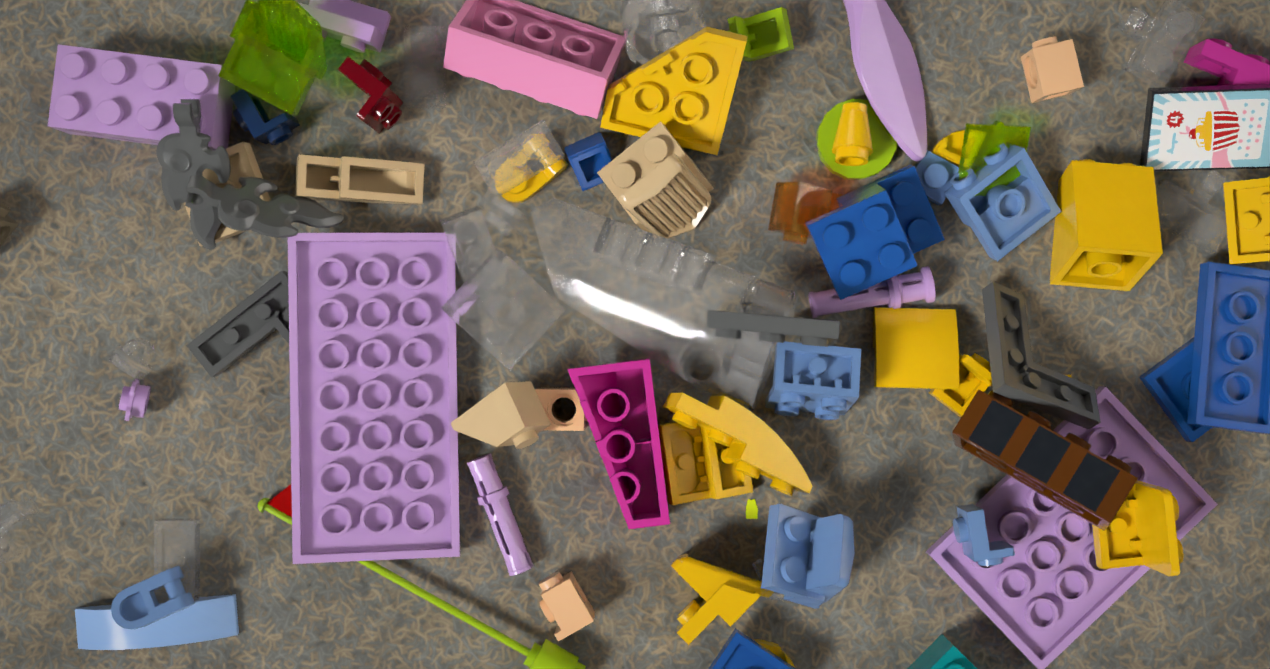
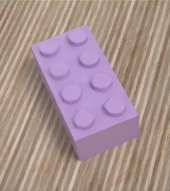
M58 44L48 127L73 135L158 145L159 141L166 135L180 133L179 126L176 124L173 116V104L181 103V99H199L201 105L200 133L210 136L211 140L208 143V147L211 150H216L218 146H224L226 149L228 148L233 100L230 95L235 93L237 75L218 64Z

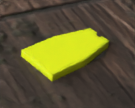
M748 499L746 519H758V508L755 499Z

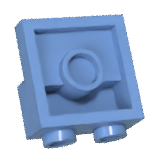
M1004 143L996 144L986 150L983 154L985 161L974 170L967 168L955 174L950 181L952 187L944 192L962 223L972 228L988 256L996 261H999L1061 213L1060 208L1025 148L1009 143L1006 145Z

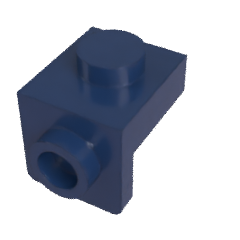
M246 88L230 95L237 107L232 112L240 127L245 132L250 130L253 138L264 144H280L293 135L291 130L300 126L298 120L288 112H284L270 120L257 95Z

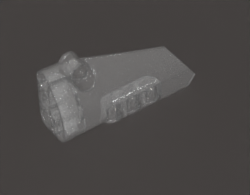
M555 198L531 210L540 248L556 298L684 379L697 392L709 393L715 396H727L748 409L754 410L774 366L777 342L759 341V332L742 331L741 339L715 337L716 328H706L708 310L793 317L797 304L795 291L718 264L712 256L695 248ZM706 363L713 366V373L707 379L697 380L693 378V372L700 364Z

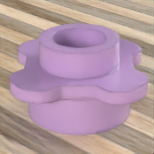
M135 379L131 387H123L119 410L126 411L125 421H129L132 416L145 417L151 386L140 385V379Z

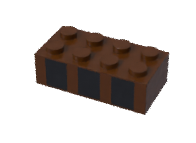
M978 389L952 432L955 445L1105 531L1138 479L1130 474L1132 467L1111 455H1108L1106 459L1099 457L1089 451L1092 446L1084 439L1072 433H1068L1066 437H1063L1050 429L1052 423L1032 411L1024 415L1011 408L1013 401L1009 398L997 394L993 390L986 394Z

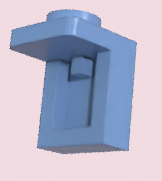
M974 504L956 506L958 518L953 519V529L957 542L962 543L965 556L974 562L978 561L980 566H993L1002 564L1004 562L1003 557L1015 555L1014 546L1005 541H988L984 509Z

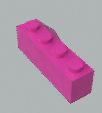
M650 359L567 369L628 529L670 524Z

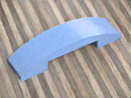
M236 594L196 597L193 599L194 605L150 625L132 630L124 629L115 623L111 614V605L75 608L78 649H142L236 636L239 634Z

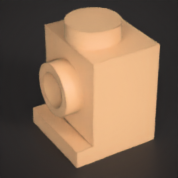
M559 571L555 572L538 583L542 589L541 596L543 598L539 602L540 607L550 623L557 622L558 625L554 635L558 642L594 622L595 611L572 571L564 576Z

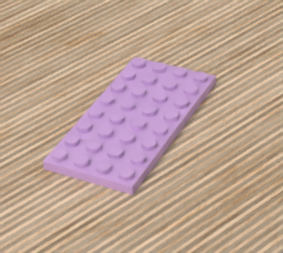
M455 232L298 233L296 236L288 237L293 564L460 557L458 432L453 430L451 422L458 418Z

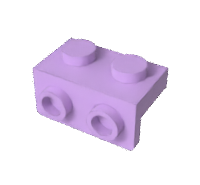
M310 0L309 5L295 1L291 18L302 27L301 33L321 41H325L326 37L340 40V45L361 53H364L365 49L381 52L391 19L387 11L351 0Z

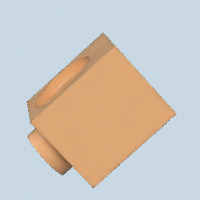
M1056 36L1044 38L1033 42V48L1021 56L1031 103L1070 95L1084 87L1073 39L1058 42Z
M575 388L535 389L551 423L544 430H585L587 418ZM569 398L574 402L576 414L573 418L563 420L555 414L554 404L557 399Z

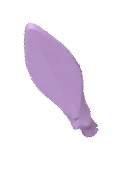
M843 0L850 27L853 62L863 90L878 118L907 156L919 162L925 157L927 152L926 110L923 84L911 42L885 0Z

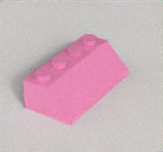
M466 0L449 25L443 68L455 71L464 77H472L496 85L503 90H511L532 97L542 103H550L571 110L581 116L598 119L627 37L516 0Z

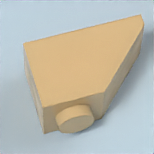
M528 381L502 384L452 421L451 425L453 430L495 447L515 445L516 449H522L535 443L539 439L537 434L550 426L551 423L532 382Z

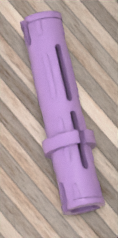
M491 453L467 462L480 495L477 497L480 506H484L509 575H517L531 569L534 565L526 550L507 499L509 491L507 486H503Z

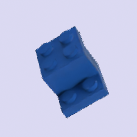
M912 164L836 198L839 208L806 222V226L840 300L918 266L913 255L914 253L945 240L915 166Z

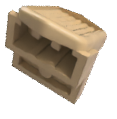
M661 121L597 172L634 223L650 238L655 235L660 239H668L694 230L711 204L709 192L714 189Z

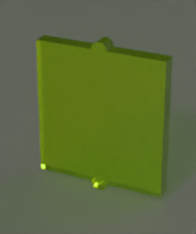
M998 120L994 121L993 124L966 123L958 171L960 173L959 181L968 176V169L971 168L974 173H977L986 166L987 163L984 157L998 153L1001 150L1000 145L1002 143L1006 145L1007 149L1012 145L1025 148L1027 152L1031 127L1004 125L1003 122ZM1016 165L975 196H986L991 188L997 185L1007 186L1018 178L1021 174Z

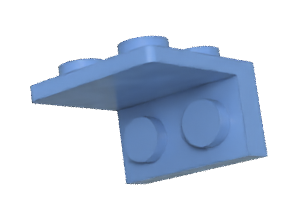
M786 341L784 343L777 342L775 346L773 386L765 399V408L775 409L774 413L782 416H797L799 411L815 413V418L839 419V415H845L859 398L861 349L838 346H812Z

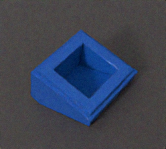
M597 132L564 148L582 191L604 183L597 172L613 159L601 132Z

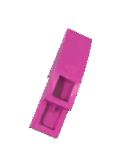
M1205 39L1190 47L1184 60L1186 64L1219 77L1217 86L1270 84V62L1268 59L1259 55H1245L1232 49L1230 43L1221 39Z

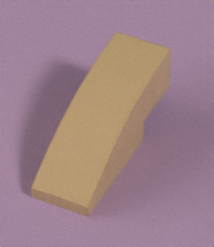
M299 154L296 165L295 197L326 201L422 205L425 164L346 156L334 158Z

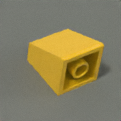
M1090 159L1072 160L1058 180L1056 203L1061 213L1055 216L1050 284L1130 291L1163 254L1154 167L1136 166L1133 163H1100Z

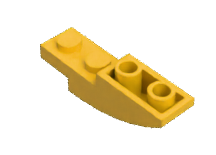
M683 392L669 393L663 408L675 413L672 420L691 429H695L696 425H699L709 430L710 432L707 436L709 439L730 447L726 457L738 463L737 471L755 479H758L761 474L772 480L771 488L789 496H793L794 491L810 494L813 486L791 449L776 432L747 408L727 396H710L706 405Z

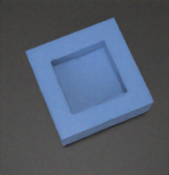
M928 150L925 157L915 165L928 200L937 205H942L946 198L944 192L952 187L950 181L955 174L961 171V168Z

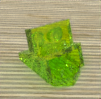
M246 0L230 34V37L234 38L235 41L218 76L279 109L297 116L315 78L322 80L327 71L324 48L325 38H323L322 28L319 22L296 0Z

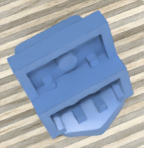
M783 504L769 506L761 588L783 594L784 600L814 609L820 608L822 603L829 601L849 584L855 555L854 529L851 518L842 514L821 518Z

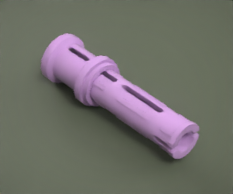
M927 266L922 267L920 272L896 275L843 300L838 298L835 289L809 292L808 297L812 317L816 318L817 316L885 304L889 308L897 309L901 307L902 303L919 300L931 303L935 301L936 295L933 275Z

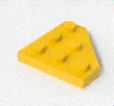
M705 27L611 83L606 94L600 128L642 137L661 121L681 147L718 155L748 36Z

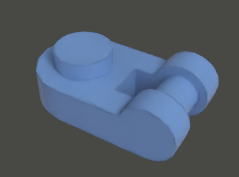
M180 566L165 570L119 592L111 605V614L115 623L124 629H138L194 605L195 602L191 592L186 593L181 582L184 575ZM165 587L170 600L159 605L154 591Z

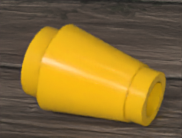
M850 102L842 106V113L832 147V153L835 154V162L840 165H865L868 163L869 155L873 153L867 105L863 103Z

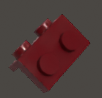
M347 56L337 70L370 96L356 116L379 134L384 128L389 130L399 120L402 114V110L399 108L404 102L389 88L392 82L380 70L365 59L359 65Z

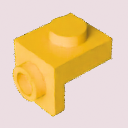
M976 353L971 357L969 355H959V389H931L929 394L959 417H962L978 389L985 392L989 386H992L990 362Z

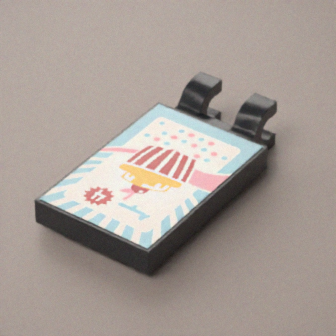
M1270 84L1148 88L1140 166L1154 167V171L1270 168Z

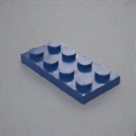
M1215 262L1200 264L1187 424L1270 434V270Z

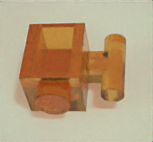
M800 181L776 182L768 230L784 234L783 241L806 245L808 238H812L806 222L839 208L836 198L843 195L832 193L833 190Z

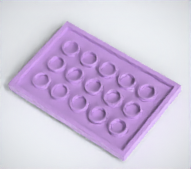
M1099 386L1095 391L1101 423L1088 430L1064 420L1053 431L1063 437H1066L1068 433H1072L1091 444L1092 447L1089 451L1099 457L1106 459L1108 455H1111L1132 467L1130 474L1137 477V480L1169 489L1179 506V518L1175 521L1177 538L1180 541L1218 504L1107 387ZM1008 475L1002 478L975 505L984 509L988 541H1005L1014 546V556L1003 557L1004 562L1002 564L980 566L978 561L974 562L964 555L962 543L957 542L953 526L926 551L1037 669H1045L1150 569L1145 565L1110 569L1097 567L1092 524Z

